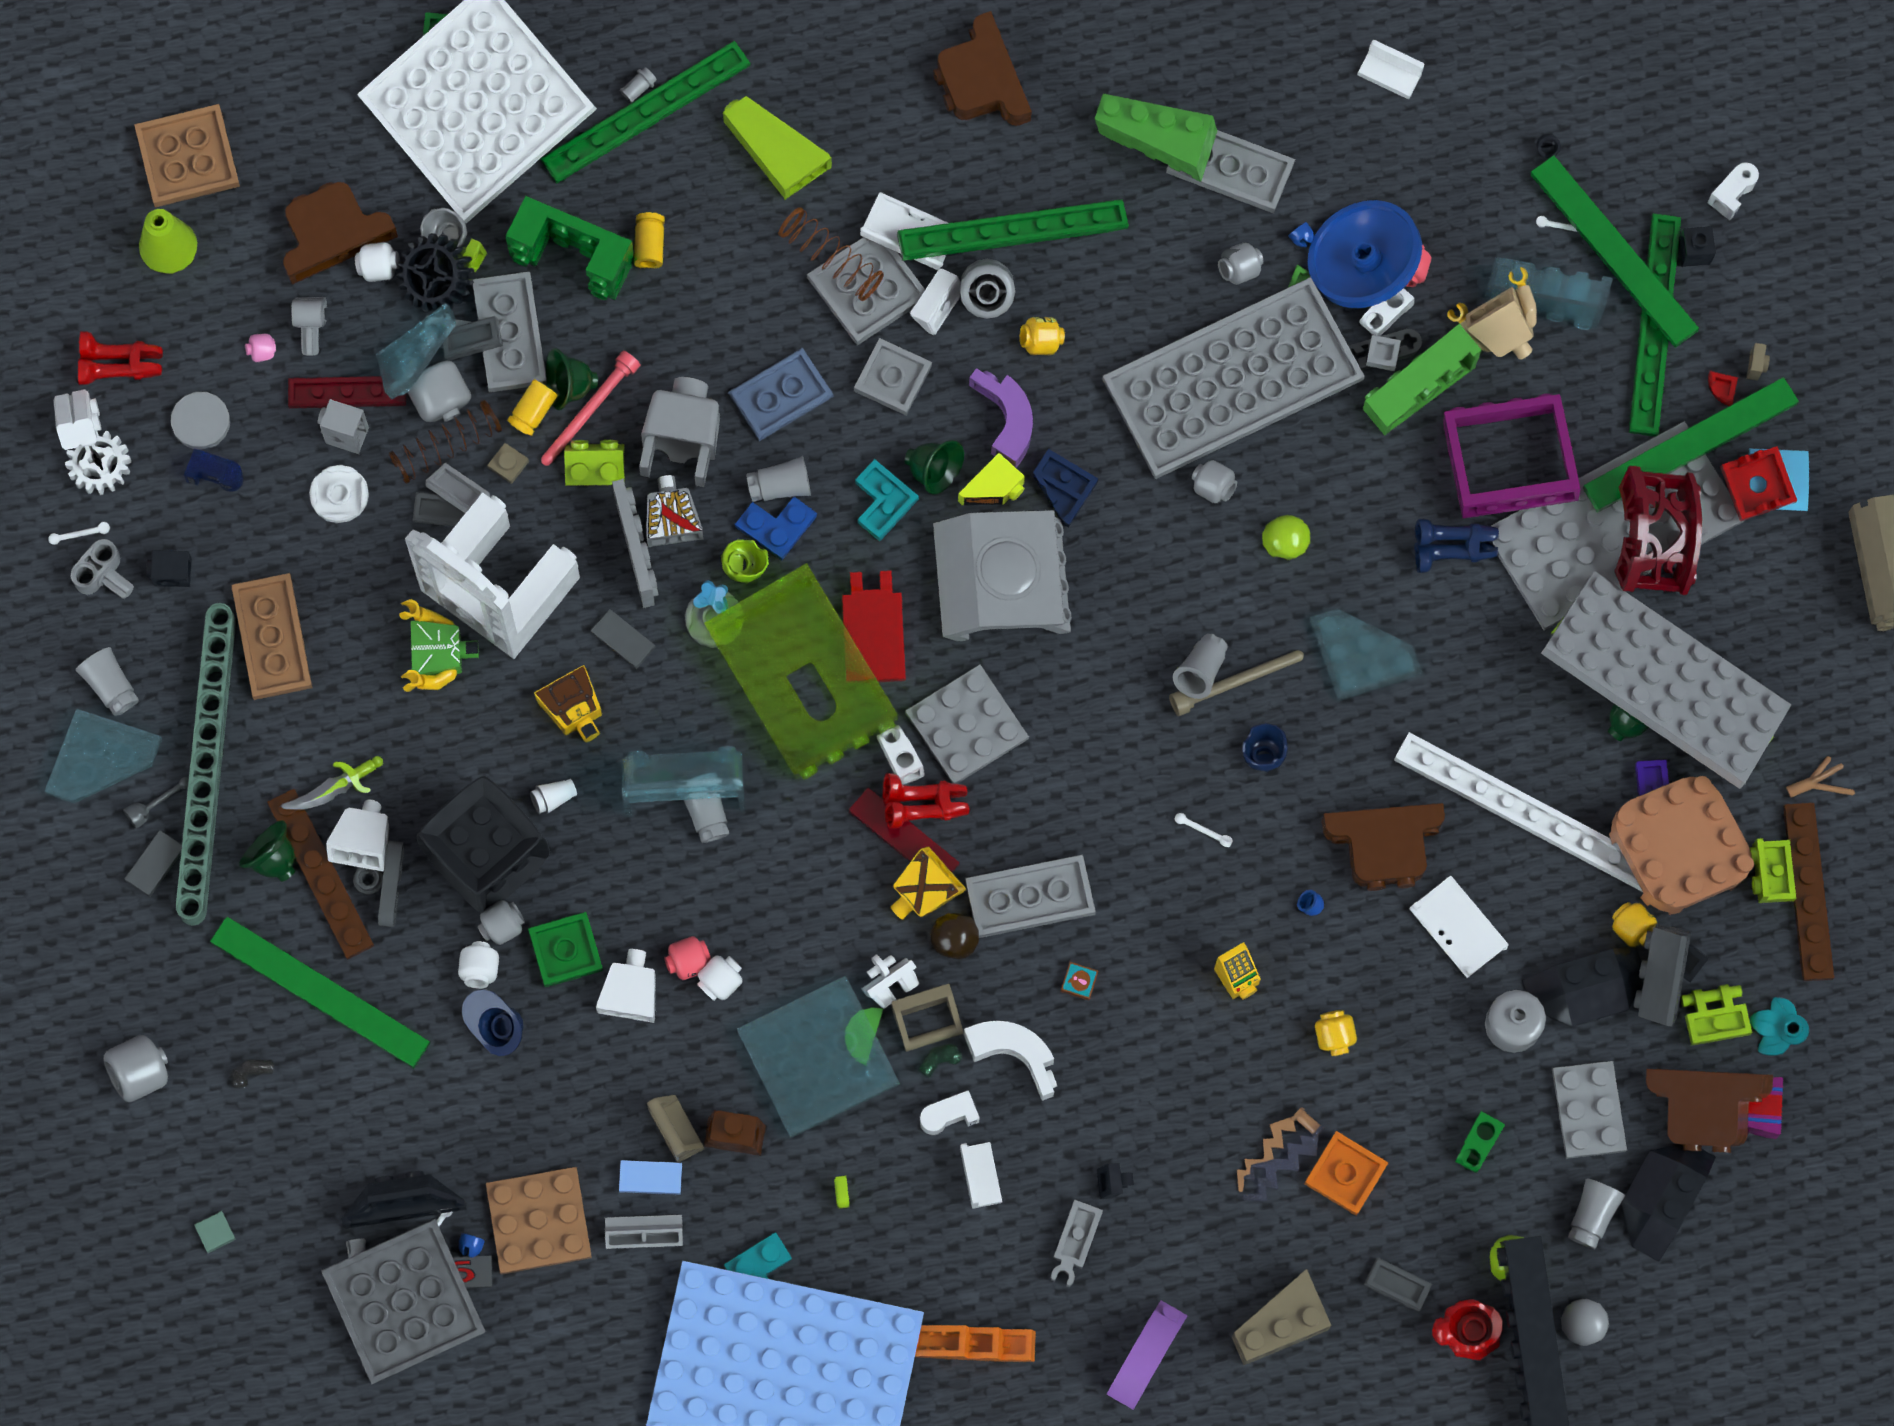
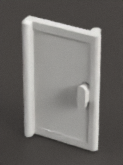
M880 192L864 226L860 229V236L901 254L897 238L898 230L947 224L948 222ZM946 255L914 260L939 270L943 266Z
M1452 876L1446 878V880L1409 908L1466 978L1470 977L1502 950L1508 948L1509 944ZM1439 931H1443V935H1442V936L1439 935V933H1438ZM1446 941H1450L1452 944L1448 945Z

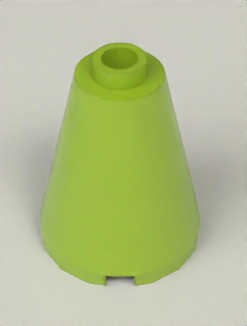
M155 209L149 212L145 218L139 242V252L142 260L150 269L162 273L172 274L185 269L192 263L197 251V239L194 231L167 210Z

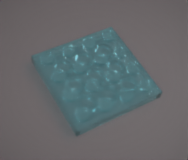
M846 976L737 1028L742 1042L790 1139L900 1085Z

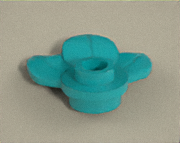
M1773 997L1771 1010L1758 1011L1749 1018L1754 1030L1763 1036L1758 1047V1052L1763 1055L1775 1056L1783 1054L1790 1045L1801 1044L1809 1035L1807 1021L1802 1016L1797 1015L1792 1002L1784 998ZM1796 1024L1799 1026L1798 1032L1794 1034L1789 1033V1026Z

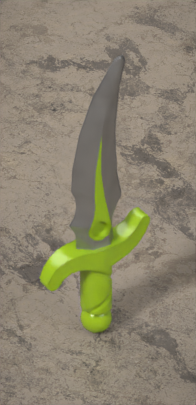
M375 756L372 760L369 759L354 769L344 762H334L333 767L343 770L344 773L341 776L328 778L311 792L293 801L283 803L281 807L294 810L313 808L326 804L338 794L346 793L352 786L358 792L369 793L370 788L362 786L359 779L373 772L376 768L381 767L383 759L380 756Z

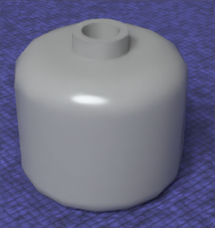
M983 259L975 261L966 268L961 276L960 295L962 303L976 317L989 319L1002 315L1009 309L1014 300L1015 285L1013 275L1005 265L997 260ZM972 296H977L978 300H979L981 303H979L978 301H976Z
M449 360L426 368L413 376L406 384L408 395L420 417L426 422H435L440 419H444L447 422L454 419V416L457 417L461 414L459 410L467 405L471 399V392L456 364Z
M1521 990L1504 992L1495 999L1486 1014L1485 1028L1487 1036L1502 1051L1516 1053L1529 1049L1536 1043L1545 1028L1546 1015L1544 1007L1538 998L1529 992Z
M138 1035L109 1049L104 1054V1064L109 1078L120 1097L126 1102L136 1101L162 1088L168 1082V1073L165 1066L168 1063L167 1057L161 1047L156 1048L152 1040L145 1035Z

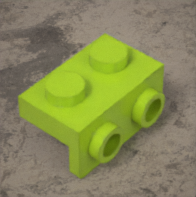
M586 440L571 441V445H566L564 450L565 486L612 485L613 481L624 479L625 483L624 444H618L617 440L600 441V444H589Z
M1763 838L1756 839L1752 847L1749 848L1755 867V876L1752 877V891L1754 895H1758V903L1795 901L1796 891L1790 840L1764 842Z

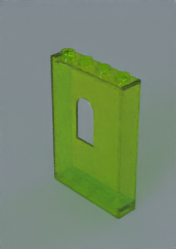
M807 563L704 623L705 629L795 779L802 777L803 780L808 779L819 771L817 769L818 766L825 762H828L829 765L837 762L844 757L843 752L851 747H854L855 750L870 742L869 737L878 731L882 734L896 726L894 722L898 720L897 712ZM811 661L836 702L835 713L825 721L815 720L808 714L786 677Z

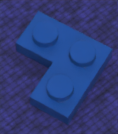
M796 497L791 499L777 518H774L752 502L735 523V527L782 561L815 520L817 513Z

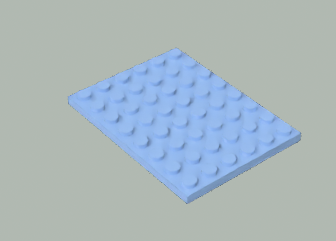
M682 1261L646 1426H900L924 1312Z

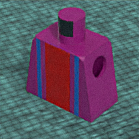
M1773 1077L1772 1092L1767 1097L1762 1098V1102H1749L1748 1133L1770 1139H1777L1781 1135L1783 1077Z

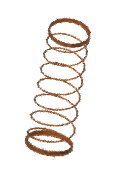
M802 207L795 209L783 222L778 232L781 238L788 236L799 224L804 212L806 213ZM800 212L793 225L783 233L789 221ZM806 213L803 225L790 238L789 244L795 240L805 224L815 220L817 222L816 229L813 235L803 244L800 252L808 246L816 233L827 229L826 240L814 253L811 261L819 255L828 241L838 238L837 249L825 262L822 270L829 265L839 250L848 246L850 248L848 258L835 272L833 279L839 275L850 259L857 255L861 256L858 269L846 281L844 287L849 285L862 267L871 264L872 270L869 278L855 294L861 301L866 300L881 283L884 272L879 270L871 276L873 272L872 263H867L860 267L862 255L856 254L849 258L851 247L846 245L838 249L840 238L835 236L827 240L829 235L828 228H822L816 232L818 226L817 219H812L805 223ZM880 275L873 287L863 296L870 283Z

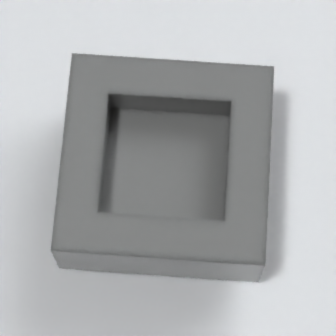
M1372 335L1366 366L1395 371L1401 340Z

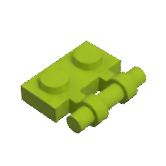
M1728 984L1719 985L1718 989L1708 991L1697 989L1692 990L1691 994L1680 996L1682 1007L1694 1005L1696 1013L1686 1014L1685 1016L1691 1046L1752 1034L1746 1004L1734 1006L1732 998L1742 997L1740 985L1731 987ZM1715 1001L1722 1003V1008L1707 1010L1706 1003Z

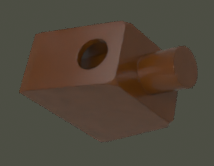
M714 1110L708 1117L704 1147L761 1156L766 1125L756 1116Z

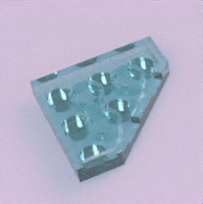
M444 304L376 354L384 391L391 399L410 391L413 384L416 383L456 325L454 312L447 304Z
M1339 609L1309 618L1337 701L1422 676L1423 673L1412 645Z
M76 709L44 792L47 795L71 803H77L152 767L162 742V737Z

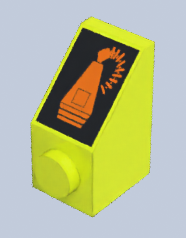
M998 453L958 494V502L961 505H1002L1009 499L1014 501L1025 489L1023 487L1025 476Z

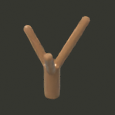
M1830 756L1823 760L1809 778L1786 787L1790 798L1811 789L1854 795L1855 791L1853 789L1818 783L1844 767L1840 763L1822 773L1831 761Z

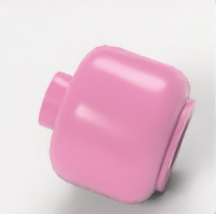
M270 334L251 335L249 343L245 344L246 355H251L254 362L273 358L274 352H276L274 339Z

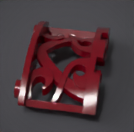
M1629 466L1619 486L1624 507V520L1630 521L1629 537L1623 538L1621 554L1614 571L1623 591L1634 592L1635 588L1674 591L1680 592L1681 595H1687L1691 585L1697 579L1696 569L1702 538L1701 487L1697 484L1693 473L1687 472L1684 476L1642 472L1639 466ZM1646 487H1653L1655 488V491ZM1665 489L1678 490L1677 496L1679 501L1676 498V492L1668 493L1667 497L1665 498ZM1649 506L1650 508H1655L1652 515H1649ZM1665 510L1675 521L1681 533L1662 552L1659 540L1649 533V524L1657 522ZM1647 543H1649L1652 547V551H1648V553L1646 554ZM1675 563L1677 564L1673 578L1660 577L1662 564L1666 573H1673L1672 567ZM1652 569L1651 576L1640 575L1641 572Z

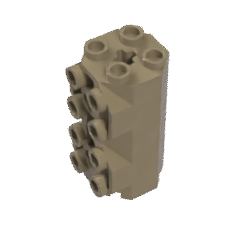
M1894 495L1868 499V506L1861 508L1860 503L1854 504L1848 512L1871 624L1877 626V631H1887L1894 628Z

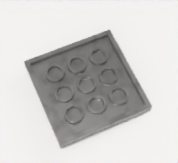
M436 1219L321 1270L371 1384L486 1332Z

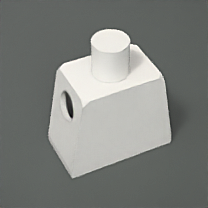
M366 800L362 810L350 807L345 809L326 843L329 862L384 872L389 824L388 816L380 813V803L375 800Z
M629 949L626 964L612 963L597 1002L596 1010L598 1014L654 1023L655 970L644 967L645 951Z

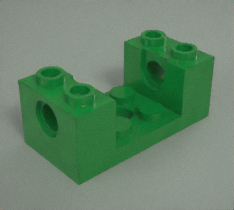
M525 196L506 234L509 255L512 256L511 259L524 267H527L528 264L536 267L550 237H552L557 245L568 248L569 245L580 249L579 252L583 256L591 259L586 268V276L590 279L588 289L592 290L591 294L601 300H607V298L615 300L634 263L632 241Z

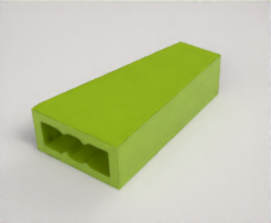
M745 96L741 100H733L725 107V111H723L724 123L785 200L832 168V158L827 152L749 97Z

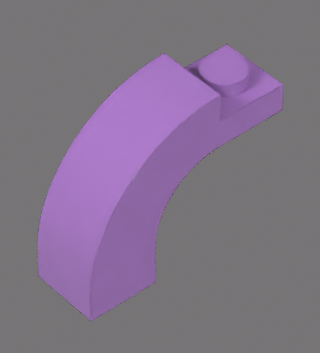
M976 368L970 376L969 386L996 403L1002 410L1006 420L1004 429L991 447V454L996 456L1000 453L1017 468L1026 455L1031 442L1033 416L1029 400L1022 388L1008 375L1000 384L992 373L988 371L981 372Z
M1162 1300L1159 1302L1107 1392L1108 1396L1134 1410L1187 1318L1186 1314Z

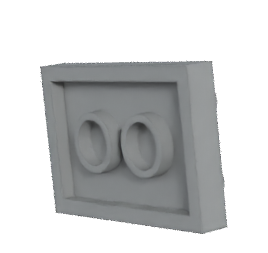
M1613 1061L1553 1068L1552 1073L1566 1159L1626 1152L1627 1146Z

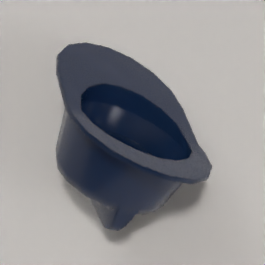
M486 989L475 990L466 997L463 1002L462 1015L468 1029L491 1054L505 1056L514 1052L523 1038L524 1026L520 1014L515 1009L510 1008L493 991Z

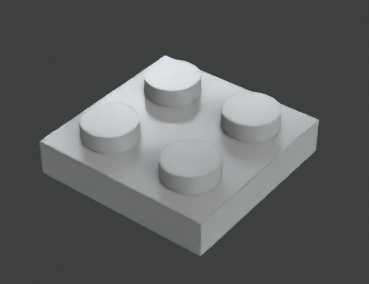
M879 338L854 386V392L907 416L932 367V362Z

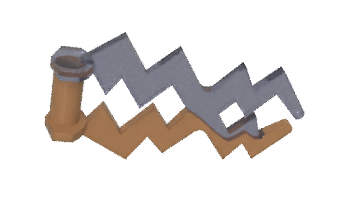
M1303 1107L1294 1116L1270 1124L1273 1138L1263 1139V1159H1244L1246 1170H1237L1239 1192H1243L1245 1178L1255 1182L1254 1168L1265 1169L1266 1178H1257L1259 1194L1243 1195V1200L1267 1202L1266 1187L1278 1189L1277 1170L1299 1171L1298 1154L1317 1156L1318 1135L1325 1127L1309 1116ZM1296 1120L1312 1134L1311 1137L1300 1135L1302 1145L1287 1143L1288 1160L1274 1159L1271 1148L1284 1149L1282 1131L1296 1132L1294 1125Z

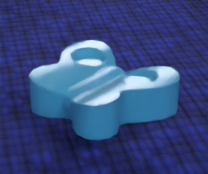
M705 581L701 587L702 591L694 598V606L702 608L711 605L719 615L725 614L728 610V602L725 598L728 593V587L726 585L715 586L712 581Z

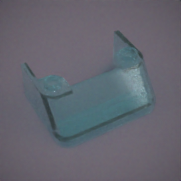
M724 746L718 748V751L654 755H646L643 751H633L628 753V757L622 759V800L626 817H632L631 803L738 797L739 810H746L743 756L741 752L736 751L735 747Z

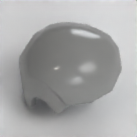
M448 208L431 210L423 217L420 226L421 236L428 238V235L433 233L439 237L443 232L448 236L449 240H458L457 247L464 245L467 236L465 221L456 212Z
M1579 1299L1572 1302L1565 1308L1561 1317L1564 1334L1571 1342L1581 1346H1588L1601 1341L1610 1326L1608 1313L1600 1303L1590 1299Z

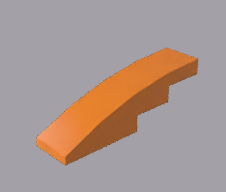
M921 1325L915 1357L1034 1362L1036 1331L1032 1329H1001L999 1327H968L966 1325Z

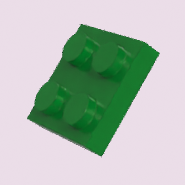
M587 912L528 928L545 988L603 971Z

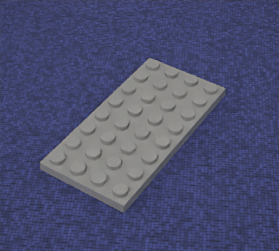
M1310 277L1103 375L1102 380L1152 475L1157 479L1363 381L1365 376Z
M1685 421L1580 477L1579 501L1519 510L1491 525L1498 528L1499 538L1489 542L1494 547H1498L1499 559L1543 630L1562 620L1594 571L1621 588L1614 571L1621 554L1623 538L1629 537L1630 521L1624 520L1623 501L1620 500L1597 513L1584 492L1583 486L1687 430L1689 427ZM1706 454L1670 473L1684 476L1687 472L1693 473L1697 484L1701 487V545L1745 521L1739 520L1731 495ZM1646 487L1655 491V488L1653 487ZM1665 489V498L1667 497L1668 493L1676 492V498L1679 501L1677 496L1678 490ZM1649 506V515L1653 514L1655 508H1650ZM1665 510L1657 522L1649 524V533L1659 540L1662 552L1681 533L1675 521ZM1647 543L1646 554L1648 553V551H1652V547L1649 543ZM1652 569L1641 572L1640 575L1645 576L1651 573Z
M1596 571L1589 577L1541 652L1542 655L1739 789L1748 780L1791 707V704Z

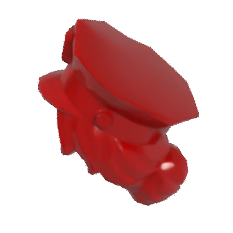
M1474 1299L1463 1300L1448 1307L1444 1318L1440 1317L1435 1320L1432 1335L1438 1344L1442 1346L1448 1345L1456 1357L1480 1361L1499 1347L1500 1336L1503 1331V1320L1499 1312L1493 1307Z

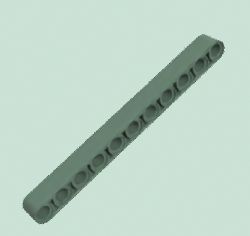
M223 603L211 605L205 617L176 898V911L184 923L191 926L201 923L207 913L236 620L230 607ZM219 615L228 616V620L222 625L214 624V620ZM215 644H225V649L221 653L215 654L211 652ZM213 672H221L223 674L222 678L217 682L208 681L210 674ZM213 700L220 702L216 710H205L208 702ZM213 729L217 731L213 739H202V735L206 730ZM211 758L214 760L210 768H199V764L203 759ZM208 787L211 789L207 797H196V793L200 788ZM205 816L208 818L207 823L203 827L193 826V822L197 817ZM202 845L205 847L202 855L198 857L190 855L191 849L194 846ZM195 874L202 876L201 882L198 885H187L190 876ZM189 904L199 905V909L194 915H185L184 910Z

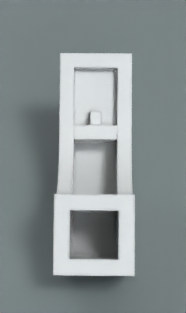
M988 1021L964 1029L963 1035L974 1062L996 1054L1015 1056L1023 1061L1030 1070L1041 1100L1053 1097V1088L1057 1087L1052 1071H1046L1045 1067L1053 1065L1054 1057L1047 1045L1035 1033L1021 1025L1007 1021Z

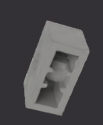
M330 399L327 408L322 407L318 416V424H320L321 433L326 444L356 454L360 453L369 429L364 410Z

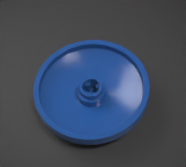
M1379 200L1351 204L1329 217L1315 234L1308 253L1310 277L1320 293L1326 299L1339 306L1366 308L1380 304L1399 293L1414 276L1422 255L1421 235L1412 218L1397 205Z

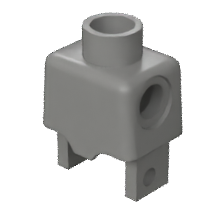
M678 377L674 380L672 392L657 390L653 393L641 433L643 443L639 466L641 476H650L655 450H659L667 454L670 461L685 463L691 458H698L695 485L705 486L710 460H715L720 424L719 404L713 399L706 398L709 386L705 382L690 377Z

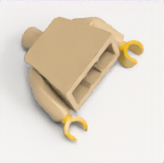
M1520 267L1523 274L1520 281L1515 280L1512 271L1508 275L1509 280L1513 284H1517L1518 289L1515 290L1512 286L1469 313L1465 304L1458 303L1456 306L1460 310V317H1457L1452 309L1447 313L1451 321L1459 322L1481 350L1493 352L1497 357H1502L1513 351L1518 359H1524L1532 352V347L1527 341L1533 338V327L1537 322L1536 302L1530 286L1525 283L1528 279V272L1523 267Z

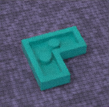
M875 459L855 479V484L875 500L859 517L858 524L880 542L919 500V496Z
M775 1232L725 1263L724 1267L728 1271L769 1279L767 1277L769 1273L792 1260V1257Z

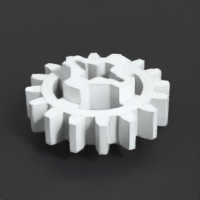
M96 431V443L85 446L79 444L75 451L67 450V455L72 460L65 462L67 469L71 470L68 475L71 480H76L77 488L81 489L86 485L88 494H91L94 488H97L99 494L103 495L105 487H108L113 492L115 491L113 485L115 482L122 485L125 483L121 475L130 474L129 468L125 465L131 463V458L129 455H125L128 449L126 445H120L121 440L118 436L111 440L109 431H105L103 437L99 436ZM86 451L84 458L80 460L82 455ZM93 454H96L97 458L101 460L103 470L95 464ZM117 463L115 470L110 474L112 466ZM95 476L101 479H90L88 477Z

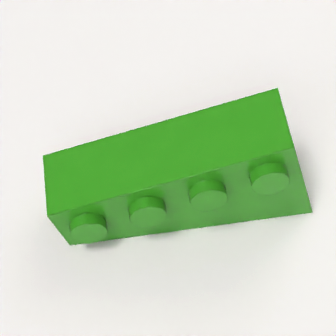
M1103 94L1095 116V122L1101 135L1127 148H1134L1144 153L1148 158L1164 162L1178 172L1183 171L1199 182L1202 181L1217 134V128L1212 115Z
M1458 324L1424 353L1413 359L1406 368L1395 372L1380 389L1376 387L1365 396L1364 412L1385 436L1475 369L1481 348L1465 329Z

